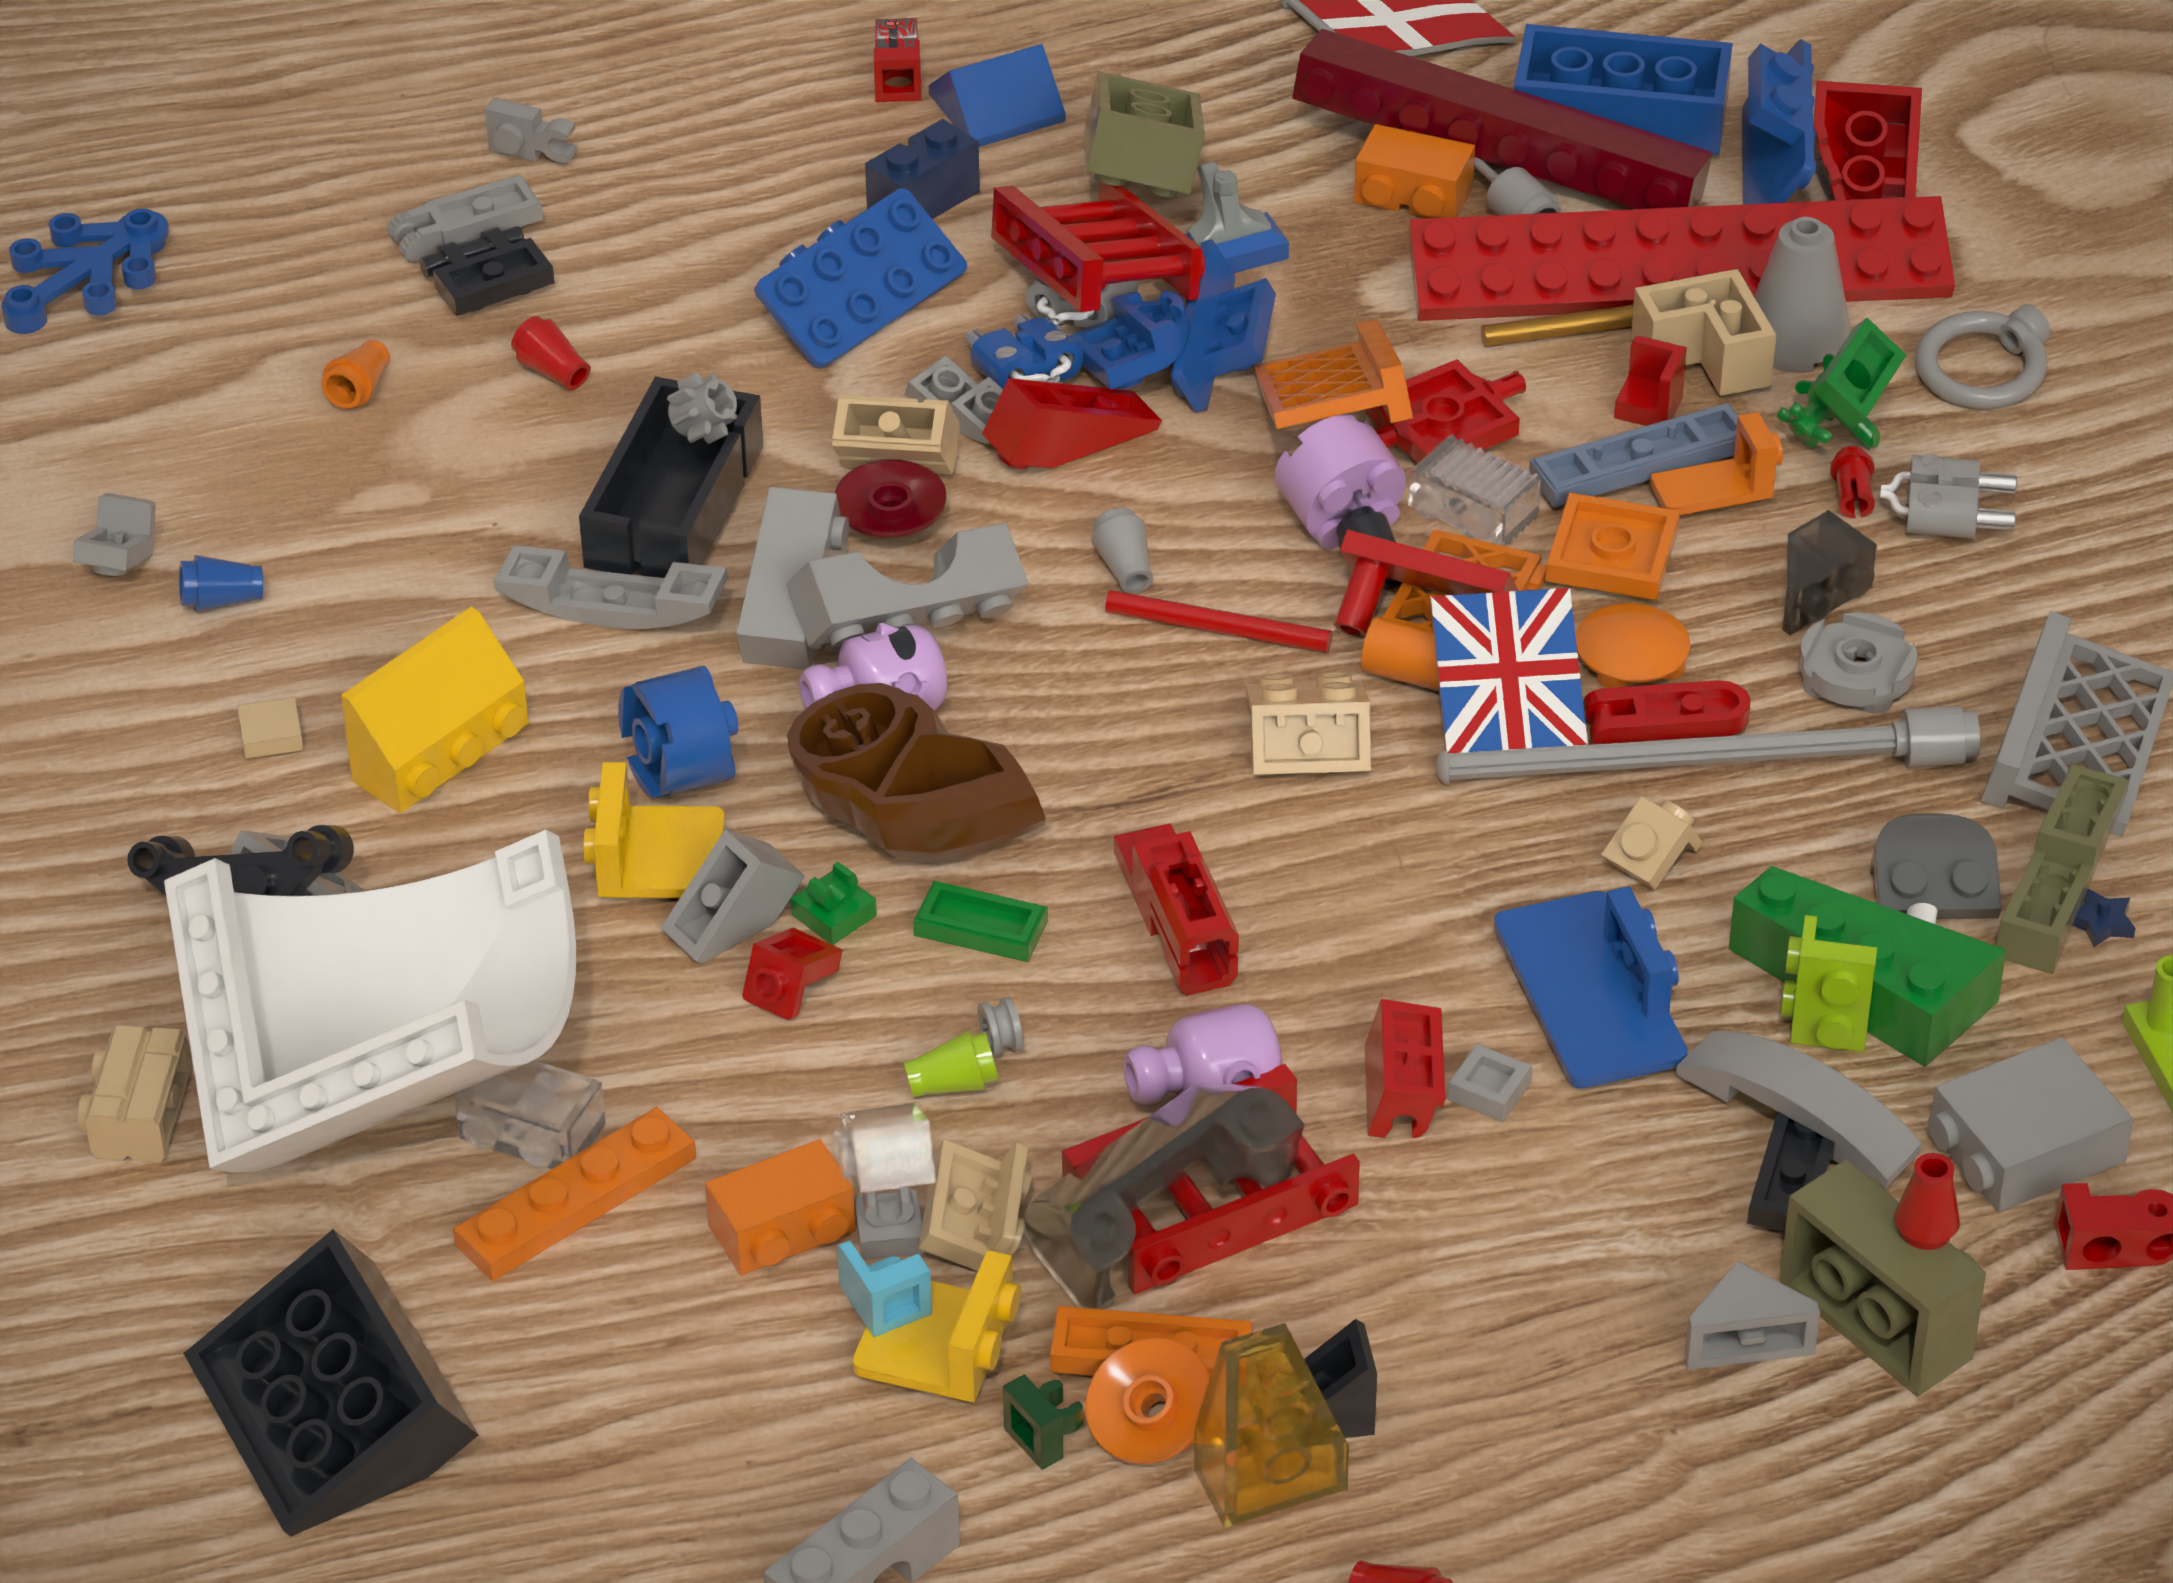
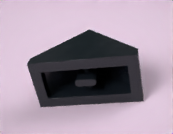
M1357 1319L1353 1320L1262 1391L1274 1442L1281 1446L1375 1435L1377 1370L1364 1323Z

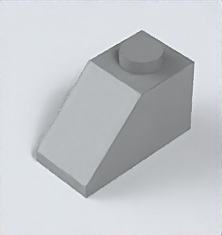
M725 829L661 926V929L695 961L705 963L772 926L805 875L770 843Z

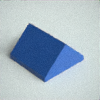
M1043 43L950 70L928 85L929 95L951 123L978 140L979 147L1066 121V113Z

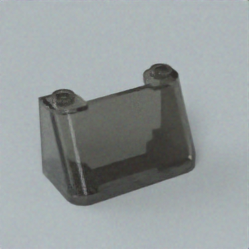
M1216 1082L1199 1083L1184 1091L1039 1194L1029 1204L1026 1211L1024 1236L1030 1248L1077 1307L1107 1309L1114 1304L1116 1296L1110 1285L1109 1274L1111 1268L1131 1250L1135 1239V1221L1131 1215L1133 1211L1201 1163H1203L1221 1187L1233 1178L1246 1177L1258 1181L1262 1189L1285 1181L1292 1176L1305 1124L1285 1099L1275 1091L1264 1087Z

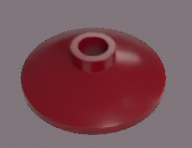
M880 460L861 465L850 471L840 480L834 493L837 494L840 514L842 517H848L850 528L869 536L882 538L903 537L927 529L941 517L947 503L946 488L940 477L923 465L904 460Z

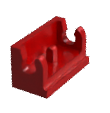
M1387 999L1380 1000L1365 1043L1368 1136L1385 1138L1393 1127L1392 1121L1395 1117L1409 1115L1415 1118L1412 1120V1137L1418 1138L1428 1130L1436 1106L1443 1107L1446 1094L1441 1008Z

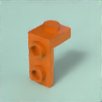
M1759 412L1738 415L1733 459L1651 474L1650 486L1662 508L1679 510L1680 515L1773 498L1776 466L1781 465L1783 461L1780 438L1776 432L1770 433Z

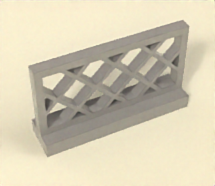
M2050 611L2032 655L1981 801L2003 809L2010 795L2049 810L2061 786L2050 788L2028 780L2029 775L2050 770L2059 784L2062 785L2069 771L2067 765L2084 761L2089 769L2130 780L2128 792L2111 833L2122 837L2173 686V671L2068 634L2072 619ZM2070 657L2093 664L2099 673L2082 677L2071 663ZM2137 680L2156 687L2158 690L2156 693L2137 697L2127 682ZM2110 686L2120 702L2103 706L2092 690ZM2076 695L2086 710L2069 714L2058 699ZM2131 715L2142 731L2125 735L2114 719ZM2097 723L2108 739L2090 743L2080 727ZM2063 732L2074 748L2056 752L2045 736ZM2119 753L2129 766V769L2112 773L2101 757Z

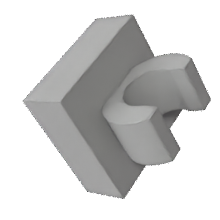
M901 1183L897 1192L875 1194L874 1186L866 1187L863 1195L854 1196L860 1255L863 1260L916 1255L918 1253L925 1254L924 1250L918 1249L922 1219L917 1189L911 1190L907 1183Z

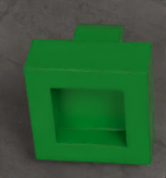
M836 862L833 864L831 872L820 879L812 878L807 888L791 898V914L826 942L834 945L877 916L876 898L858 886V878L855 873L840 862Z

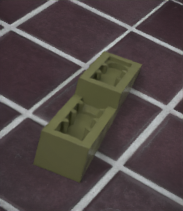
M2075 764L2071 765L2038 831L2035 851L2000 920L1996 946L2006 949L2005 961L2050 974L2054 973L2075 922L2076 915L2084 900L2128 792L2130 780Z

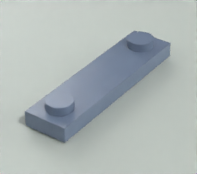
M1725 403L1530 459L1529 475L1554 508L1566 504L1569 492L1596 496L1648 481L1653 473L1721 460L1734 456L1738 414L1729 403Z

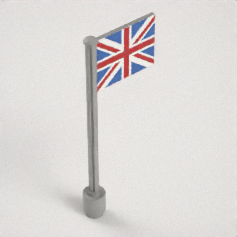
M1570 588L1431 596L1430 605L1445 750L1440 752L1436 760V772L1440 781L1449 785V780L1887 752H1893L1894 756H1903L1906 767L1964 764L1966 758L1978 757L1980 753V727L1977 713L1975 710L1963 711L1960 705L1903 709L1901 721H1892L1891 726L1588 745Z

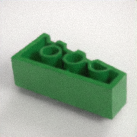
M1770 866L1733 899L1729 950L1784 983L1785 980L1797 981V974L1785 973L1789 938L1790 936L1802 937L1805 915L1818 916L1815 940L1877 947L1867 1033L1924 1067L1930 1064L1999 1002L2006 949L1774 866Z

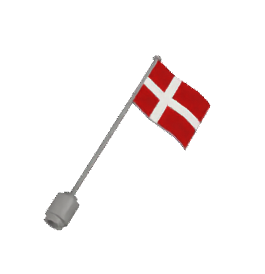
M1281 0V4L1285 9L1293 8L1318 31L1326 29L1408 56L1471 45L1516 42V37L1473 0ZM1475 158L1474 168L1491 182L1487 193V205L1496 215L1562 212L1557 197L1525 169L1513 167L1498 175L1484 161Z

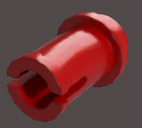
M1849 446L1839 450L1830 463V474L1837 482L1838 508L1841 514L1849 518H1856L1854 501L1859 500L1861 518L1870 514L1875 508V499L1871 486V476L1874 474L1875 464L1872 457L1864 449L1856 446Z

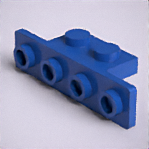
M1212 239L1201 242L1200 247L1205 258V274L1200 279L1199 298L1186 300L1188 318L1187 340L1181 354L1171 368V379L1175 390L1180 396H1186L1196 413L1208 409L1214 377L1232 371H1244L1256 363L1262 362L1276 293L1267 278L1233 289L1235 275Z

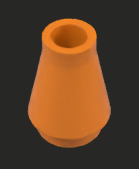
M368 340L360 347L330 361L324 368L321 382L326 398L335 406L343 409L360 407L366 404L383 370L390 363V353L387 347L377 340Z

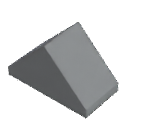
M1737 1261L1688 1318L1684 1359L1687 1370L1815 1355L1820 1317L1818 1303Z

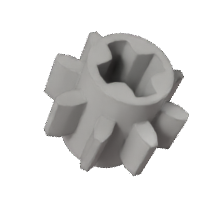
M695 372L677 381L679 391L669 395L667 398L670 402L668 409L669 418L676 431L687 436L688 441L691 443L704 437L705 441L709 444L728 435L725 425L736 421L738 417L735 414L737 401L731 387L726 382L717 379V374L715 373L702 379Z

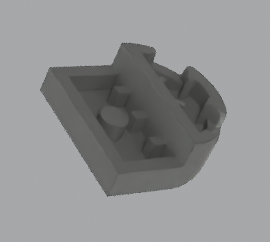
M1920 813L1897 817L1889 821L1882 828L1870 865V874H1874L1877 904L1905 914L1908 908L1916 903L1931 904L1937 909L1936 919L1999 918L2002 906L1997 851L1993 838L1982 825L1969 818L1953 814Z

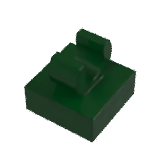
M1024 1374L1003 1385L1004 1430L1037 1466L1043 1470L1064 1458L1063 1435L1071 1434L1082 1426L1083 1405L1077 1401L1066 1408L1057 1409L1055 1406L1064 1402L1063 1384L1061 1381L1052 1380L1046 1382L1038 1389Z

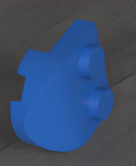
M1164 290L1159 297L1160 300L1143 301L1140 293L1135 291L1111 298L1116 318L1068 336L1082 349L1084 354L1083 366L1110 390L1134 387L1140 384L1145 376L1168 367L1181 354L1188 335V318L1184 301L1180 295Z

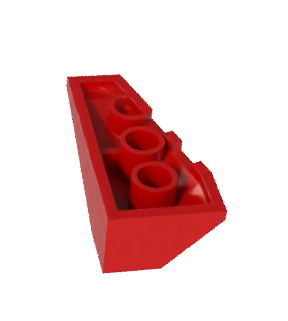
M1817 80L1813 128L1816 131L1815 139L1835 201L1916 197L1922 88Z

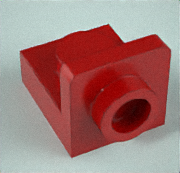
M794 927L753 943L742 997L745 1001L784 1019L790 1020L797 1017L805 986L838 972L843 949Z

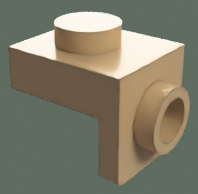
M1641 796L1601 855L1610 865L1649 888L1656 890L1684 847L1697 853L1703 842L1691 827L1695 821L1694 818L1685 810L1668 800H1665L1660 807Z

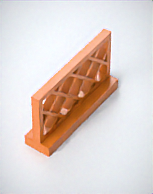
M1378 319L1356 323L1359 342L1253 365L1256 381L1276 429L1383 406L1391 423L1413 418L1402 363Z

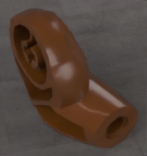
M883 683L858 684L834 691L812 703L794 720L787 734L788 749L794 768L810 800L828 816L859 829L868 839L901 860L939 862L966 857L1005 843L1045 824L1046 818L1036 792L1019 763L1004 745L948 733L942 720L918 695L904 692L900 688Z

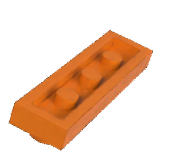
M656 1106L454 1227L455 1246L493 1282L696 1159L695 1141Z

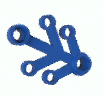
M135 209L123 216L118 222L81 224V220L77 215L62 213L54 216L49 221L51 241L56 246L71 248L42 249L40 242L30 238L15 241L9 247L11 264L14 270L21 273H30L43 268H65L36 287L19 285L8 290L1 304L5 327L9 331L18 334H28L40 330L48 320L45 305L89 276L90 283L82 289L85 310L92 315H105L112 312L117 306L113 286L114 260L126 252L130 254V257L126 258L122 263L125 285L132 289L150 287L156 281L152 255L162 250L165 246V239L169 234L167 219L162 214L149 209ZM105 241L99 246L72 247L79 242Z

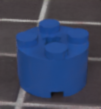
M698 666L638 681L621 690L618 703L621 737L632 736L637 755L629 756L627 760L638 785L647 796L652 798L670 796L732 780L735 777L736 770L731 754L730 736L738 733L737 715L730 701H720L714 688L712 676L706 666Z

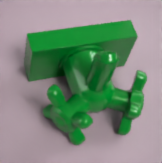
M1867 317L1852 329L1835 356L1831 353L1824 356V371L1817 376L1815 381L1801 380L1796 383L1795 390L1797 393L1807 394L1808 405L1803 408L1799 403L1794 402L1790 410L1781 407L1777 412V418L1781 422L1787 423L1790 430L1797 437L1804 440L1805 445L1809 448L1815 447L1819 442L1824 444L1832 439L1833 436L1830 432L1818 426L1824 418L1829 421L1836 418L1869 450L1878 447L1880 432L1878 427L1867 416L1907 355Z

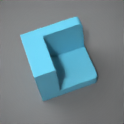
M850 1240L837 1245L839 1286L873 1337L932 1314L930 1270L919 1253L900 1260L897 1256H891L867 1266Z

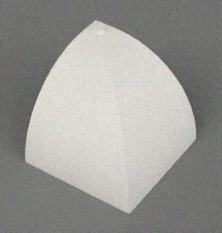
M543 830L495 851L496 857L479 864L418 882L355 893L318 896H267L237 893L233 889L230 865L216 858L164 880L209 1168L229 1173L255 1172L279 1166L539 1058L550 1049L561 1034L569 1015L576 976L574 916L559 836L548 830Z

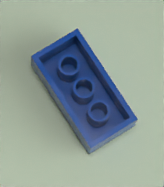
M1526 24L1514 89L1713 152L1712 155H1719L1728 100L1733 43Z

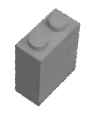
M2063 1037L1935 1086L1931 1116L1928 1119L1929 1132L1936 1146L1950 1154L1963 1170L1970 1187L1976 1192H1981L1998 1213L2062 1187V1184L2077 1182L2126 1162L2133 1124V1117Z

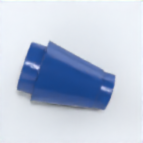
M194 555V560L180 561L179 595L181 606H194L197 612L251 600H261L263 597L262 566H250V564L199 555Z

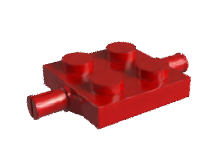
M1456 359L1405 380L1413 415L1412 419L1391 423L1383 406L1366 409V414L1380 427L1375 429L1386 447L1394 446L1404 450L1428 474L1518 436L1520 418L1504 404L1503 400L1524 393L1526 391V382L1523 375L1519 374V371H1513L1511 374L1494 381H1486L1484 378L1471 373Z

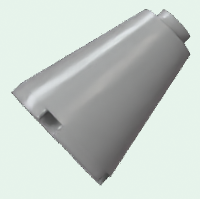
M1812 217L1797 218L1781 227L1754 294V298L1776 333L1773 368L1780 371L1812 372L1814 370V363L1823 362L1824 356L1828 353L1835 356L1851 333L1833 231L1826 224Z

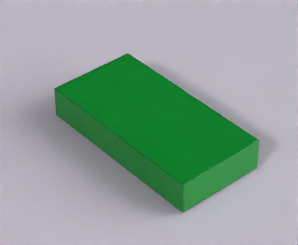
M933 881L913 920L914 936L1029 962L1048 923V907Z

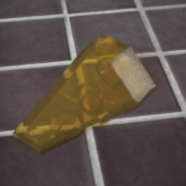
M1286 1323L1221 1342L1194 1427V1471L1223 1527L1233 1526L1348 1490L1349 1445Z

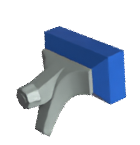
M1215 162L1200 165L1198 173L1203 191V212L1199 220L1187 229L1185 235L1199 246H1201V242L1212 239L1233 273L1289 259V241L1269 213H1262L1261 210L1248 208L1239 202L1236 174L1230 170L1219 171Z

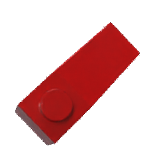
M1008 378L982 435L998 451L999 459L1013 468L1021 470L1027 469L1028 466L1055 468L1159 429L1162 420L1132 390H1110L1109 388Z

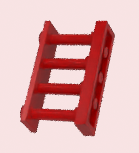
M1100 182L1099 201L1039 207L1015 186L994 187L991 238L1079 312L1100 310L1101 290L1105 289L1106 284L1162 278L1188 300L1199 298L1200 279L1205 274V258L1202 248L1124 186H1114Z
M1286 1064L1260 1074L1261 1078L1255 1079L1253 1076L1231 1084L1232 1087L1230 1088L1223 1087L1062 1150L1063 1195L1072 1208L1077 1210L1103 1200L1132 1241L1128 1243V1287L1134 1295L1157 1285L1168 1284L1179 1276L1326 1217L1337 1216L1345 1210L1358 1205L1360 1161L1353 1153L1324 1164L1294 1124L1296 1123L1297 1078ZM1264 1135H1271L1300 1175L1269 1187L1239 1145ZM1215 1156L1245 1197L1213 1209L1183 1167ZM1155 1178L1161 1180L1188 1217L1187 1220L1159 1231L1154 1229L1127 1191V1189Z

